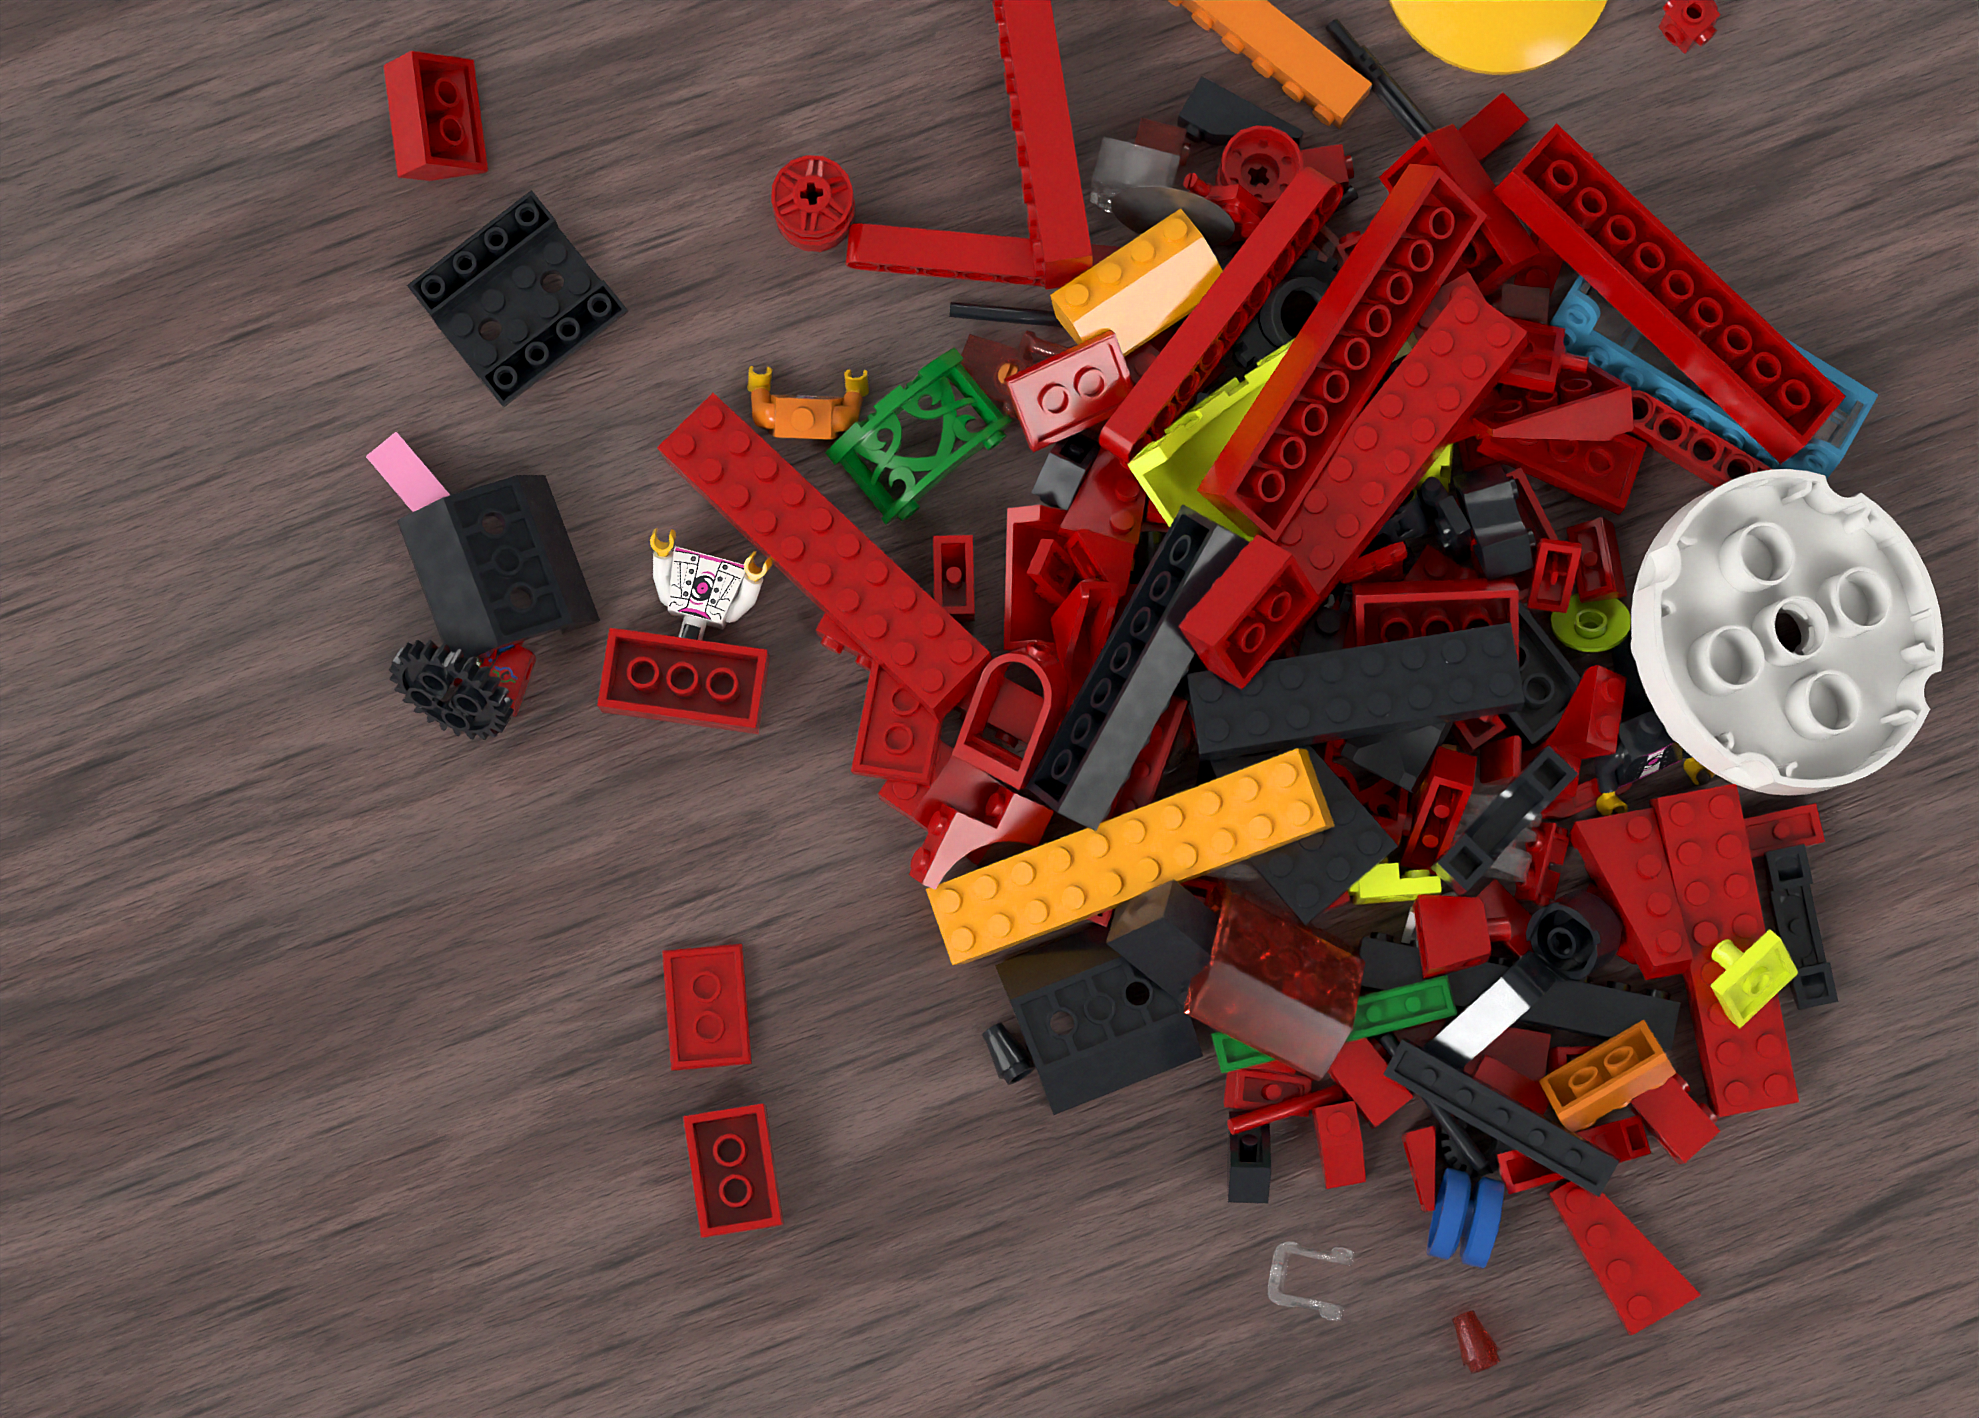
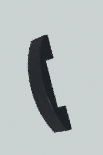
M1805 844L1764 852L1767 886L1776 934L1781 938L1798 971V974L1789 982L1797 1009L1801 1010L1838 1002L1831 964L1826 962L1810 888L1813 880Z

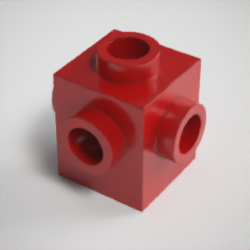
M1669 0L1662 8L1666 13L1658 28L1662 31L1665 38L1684 54L1696 44L1700 47L1705 45L1718 31L1714 26L1721 14L1717 11L1718 7L1714 0Z

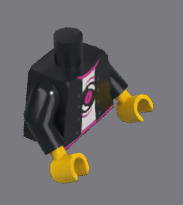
M1651 710L1620 724L1616 754L1594 758L1598 791L1603 793L1596 802V809L1603 816L1611 815L1613 810L1618 814L1628 812L1627 805L1615 795V791L1618 788L1681 762L1683 758H1687L1683 768L1696 785H1699L1696 779L1699 771L1705 769L1710 778H1713L1714 773L1696 761L1679 743L1674 741L1667 733L1664 724L1655 710Z

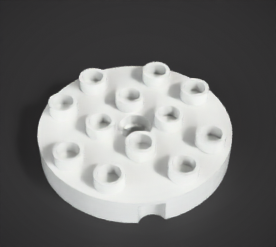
M1792 469L1766 470L1733 479L1698 496L1682 507L1666 522L1648 549L1638 573L1631 611V651L1636 660L1645 692L1669 736L1679 743L1696 761L1731 783L1767 794L1802 795L1824 791L1856 781L1879 770L1898 756L1919 731L1930 711L1925 701L1924 687L1927 679L1932 674L1942 670L1943 628L1939 604L1928 571L1918 551L1892 517L1862 493L1849 498L1839 496L1829 487L1825 475ZM1777 613H1788L1799 626L1801 643L1795 648L1794 653L1784 648L1776 635L1775 618Z

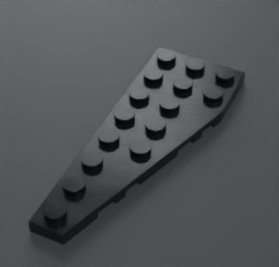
M1195 652L1187 674L1210 671ZM1186 674L1180 679L1178 686L1183 698L1190 701ZM1189 702L1187 709L1193 720L1191 703ZM1310 745L1209 760L1215 777L1218 779L1297 748L1308 751L1335 826L1249 858L1256 871L1304 926L1308 925L1398 848V845Z

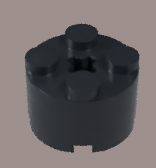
M1577 889L1536 911L1527 925L1526 939L1527 942L1529 940L1531 942L1533 954L1554 975L1557 981L1579 980L1609 963L1615 957L1620 946L1621 932L1624 926L1621 917L1613 912L1603 899L1583 889Z

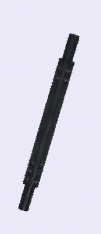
M1334 19L1326 26L1327 32L1349 56L1347 61L1372 83L1371 89L1416 142L1424 135L1437 130L1365 45L1360 46L1338 19Z

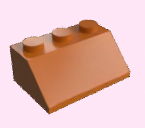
M1642 1020L1538 1081L1564 1127L1574 1133L1577 1130L1591 1127L1598 1118L1608 1112L1627 1106L1633 1098L1648 1089L1662 1086L1676 1072L1645 1020Z

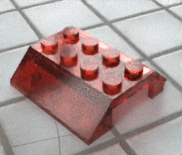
M1226 878L1220 879L1217 886L1210 890L1207 907L1214 913L1221 908L1210 963L1206 969L1191 978L1183 1013L1320 1081L1327 1073L1353 1030L1365 961L1353 947L1347 945L1339 937L1321 928L1317 929L1312 923L1304 926L1295 914L1289 911L1284 912L1276 904L1255 893L1251 894L1247 889Z

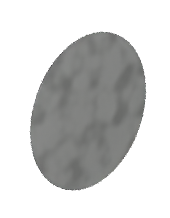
M1160 186L1133 187L1116 194L1111 202V209L1115 217L1123 225L1140 235L1180 208L1201 232L1209 246L1227 241L1232 237L1235 230L1232 218L1221 207L1201 196L1179 189Z

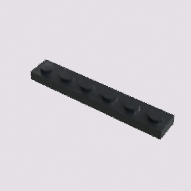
M1405 1037L1400 1042L1383 1074L1598 1197L1602 1194L1620 1161L1618 1157Z

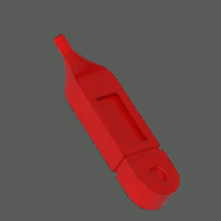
M1594 778L1578 785L1576 797L1553 800L1531 823L1542 818L1565 819L1596 806L1598 798L1603 794L1598 791L1597 779ZM1632 783L1618 788L1615 791V795L1624 794L1630 789Z

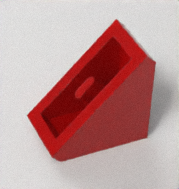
M1085 528L1077 530L1065 543L1064 548L1084 579L1097 578L1101 582H1117L1119 590L1118 604L1127 592L1135 544Z
M1541 538L1537 544V551H1534L1533 554L1534 568L1531 569L1527 608L1567 614L1582 550L1581 543Z

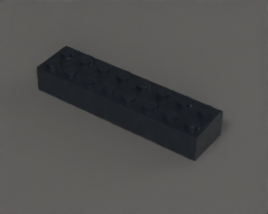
M1182 504L1026 786L1056 812L1095 831L1101 821L1110 813L1112 801L1118 790L1128 780L1131 774V767L1140 751L1149 743L1151 731L1160 715L1169 707L1171 695L1177 684L1189 671L1191 659L1196 651L1179 628V625L1184 621L1189 611L1195 608L1212 588L1213 583L1236 560L1241 550L1250 543L1238 534Z
M1511 623L1266 661L1243 690L1211 671L1187 674V685L1200 762L1521 711L1525 704Z

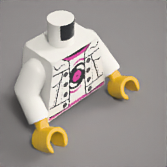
M658 528L654 529L650 539L651 547L655 550L653 553V579L660 602L668 606L670 615L683 619L679 637L702 640L706 625L724 629L727 622H736L755 605L763 583L762 576L772 566L771 558H768L763 568H760L754 563L756 551L751 553L744 564L676 546L672 552L671 549L676 540V532L671 529L669 541L662 542L657 537Z

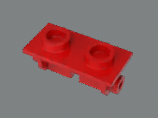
M1533 822L1532 829L1525 841L1526 853L1523 865L1515 880L1516 892L1514 898L1516 900L1533 901L1536 905L1544 907L1550 903V900L1555 899L1561 873L1549 870L1548 868L1550 863L1563 866L1570 838L1566 837L1567 829L1558 827L1556 823Z

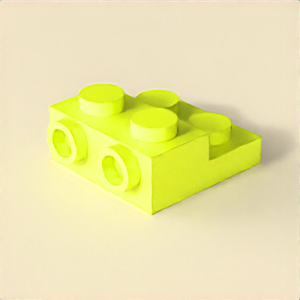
M1388 857L1348 890L1349 895L1353 896V905L1415 901L1418 895H1438L1442 892L1440 876H1430L1429 870H1413L1405 872V875H1402L1400 879L1398 863H1388Z

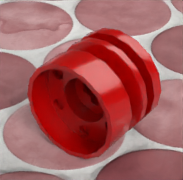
M1255 125L1240 130L1226 145L1215 178V186L1240 184L1267 208L1271 209L1295 176L1303 169V157L1298 144L1287 133L1272 126ZM1257 180L1262 182L1257 184L1256 187L1251 185L1254 184Z
M805 155L791 160L779 170L772 184L771 203L778 229L791 245L804 251L822 252L836 247L848 237L849 226L855 223L856 206L849 176L837 162L824 156ZM809 193H816L817 204L809 205Z

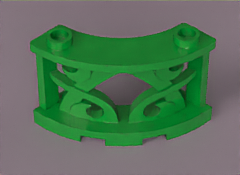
M955 347L920 369L917 377L913 381L908 382L904 389L899 385L873 406L877 410L876 412L869 414L867 419L860 423L855 422L825 453L834 465L841 463L882 513L881 520L885 525L896 518H899L902 522L907 520L920 508L917 502L949 473L982 448L986 447L990 451L1007 437L1003 431L1013 420L1009 415H1002L960 364L964 358ZM947 378L950 379L954 386L964 396L963 399L955 401L951 385ZM924 396H930L933 400L931 406L941 402L942 407L924 411L920 409L919 401ZM971 405L987 426L979 432L970 433L967 431L966 425L968 422L976 420V418L967 414L957 417V410ZM905 410L911 416L923 420H932L943 416L942 437L936 456L921 458L896 456L902 442V426L897 417L899 413ZM884 429H889L894 434L893 441L887 452L881 451L886 447L887 441L881 442L878 439L880 431ZM956 437L966 442V444L952 454ZM856 453L877 464L873 474ZM886 468L892 469L889 476V485L892 489L894 483L898 480H902L906 484L904 493L896 501L893 500L879 482ZM913 472H929L916 484Z

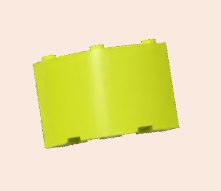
M1295 339L1256 362L1258 367L1244 376L1245 380L1241 383L1235 376L1200 401L1164 430L1167 434L1156 442H1150L1130 461L1128 467L1169 527L1182 504L1249 542L1253 540L1254 537H1249L1203 497L1197 491V488Z

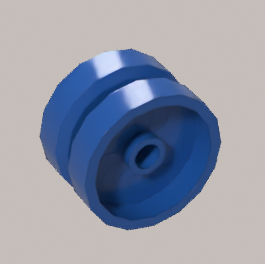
M1447 1168L1439 1186L1435 1210L1431 1218L1427 1241V1255L1448 1260L1455 1254L1460 1237H1462L1460 1257L1463 1264L1483 1269L1490 1258L1500 1226L1504 1182L1483 1176L1476 1183L1469 1199L1471 1181L1468 1173Z

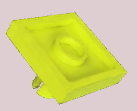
M1770 929L1745 953L1739 950L1730 939H1725L1714 948L1711 955L1713 960L1718 962L1726 971L1710 986L1727 1017L1738 1028H1741L1798 974L1781 938Z

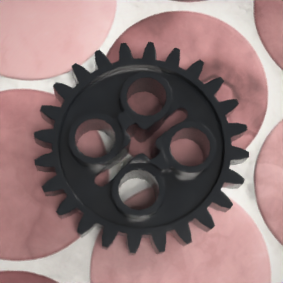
M416 640L414 644L407 642L404 648L401 647L391 662L392 665L389 671L393 674L390 677V681L397 684L394 689L396 692L406 694L402 701L414 704L416 706L414 709L415 713H425L427 715V722H439L443 731L450 727L456 736H460L462 732H465L472 740H474L476 735L486 740L489 735L495 738L499 732L502 733L511 719V715L514 712L511 705L514 701L506 697L509 690L498 686L501 681L499 677L488 675L489 667H479L476 665L477 658H465L461 649L454 653L450 651L446 643H443L441 648H438L432 640H429L426 645L420 640ZM456 678L462 679L463 681L455 689L451 698L446 703L442 702L441 699Z

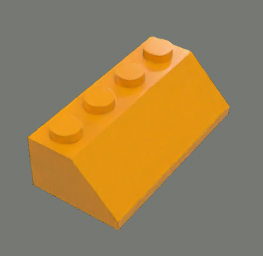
M1180 208L1052 293L1050 297L1056 318L1077 345L1112 330L1116 334L1125 357L1191 313L1223 270L1204 236Z

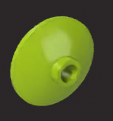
M1576 593L1570 597L1567 614L1552 612L1551 628L1557 639L1566 646L1579 651L1599 652L1611 649L1625 640L1630 632L1631 616L1627 607L1618 599L1581 603L1579 594Z

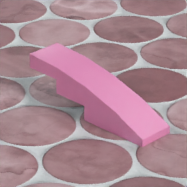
M397 432L366 456L412 512L450 495Z

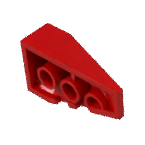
M1588 362L1585 374L1568 369L1561 370L1557 376L1553 394L1525 388L1522 390V398L1518 400H1502L1473 416V425L1492 437L1611 441L1616 439L1619 434L1634 430L1631 386Z

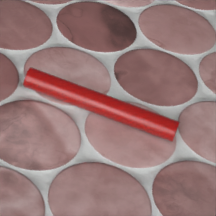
M1336 1084L1228 1119L1227 1125L1230 1133L1234 1135L1342 1100V1090Z

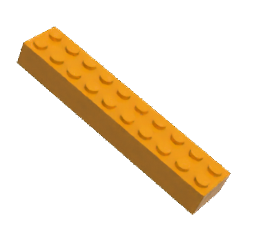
M1297 748L1102 822L1096 831L1086 828L941 883L937 886L936 890L928 888L926 891L952 965L967 964L1114 909L1117 905L1173 879L1181 884L1329 829L1335 825L1308 751Z

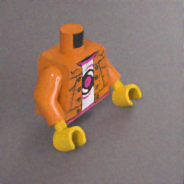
M750 366L747 388L751 392L753 421L758 427L769 429V434L773 437L839 438L844 434V431H847L859 420L863 397L869 393L867 370H864L863 375L858 378L852 377L851 369L846 370L844 373L846 387L844 397L770 394L772 369L767 366L766 374H757L753 371V366Z

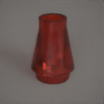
M1474 1310L1460 1314L1452 1319L1463 1366H1468L1471 1374L1481 1372L1501 1362L1498 1355L1500 1348L1479 1321Z

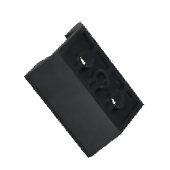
M532 190L407 285L444 336L503 408L628 313L627 308L604 280H600L560 230L555 218ZM550 274L560 275L564 279L562 288L555 293L546 292L542 288L544 278ZM490 321L498 322L502 327L499 337L494 340L483 339L480 333L482 326Z
M515 475L449 495L397 521L441 641L446 643L450 651L454 653L461 649L465 658L475 657L477 661L489 658L497 649L559 629L564 634L600 621L545 475ZM486 516L498 518L502 523V532L495 535L489 534L483 528V518ZM517 589L525 591L530 597V606L524 609L514 606L510 600L511 591Z
M1113 919L1108 927L1099 924L995 965L1039 1074L1040 1082L1053 1115L1203 1057L1188 1009L1106 943ZM1136 982L1144 984L1149 991V999L1146 1003L1139 1006L1131 1004L1126 998L1127 987ZM1058 1012L1070 1014L1074 1020L1072 1031L1066 1035L1056 1034L1050 1025L1053 1015Z

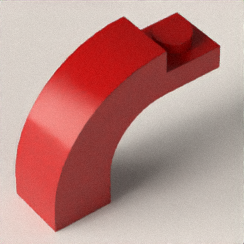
M1041 538L1027 574L1038 584L1035 592L1058 609L1077 584L1085 579L1070 555L1055 540ZM1128 583L1126 595L1116 606L1109 632L1113 631L1138 584Z

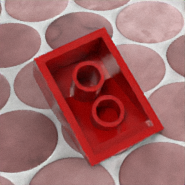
M940 740L931 786L887 780L878 792V796L881 801L928 832L929 821L932 815L940 810L942 803L983 820L986 815L985 808L989 798L997 792L1002 784L981 769L952 755L954 749ZM993 843L979 847L963 857L978 866Z

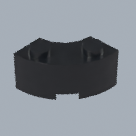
M1499 463L1454 476L1453 481L1460 509L1470 523L1477 542L1472 547L1487 580L1491 581L1534 568L1531 552L1537 551V545L1531 528L1525 529L1515 503V499L1519 498V493L1514 477L1512 475L1507 477Z

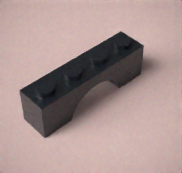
M1548 745L1539 751L1430 868L1458 895L1467 892L1495 863L1500 854L1518 834L1564 790L1578 773Z

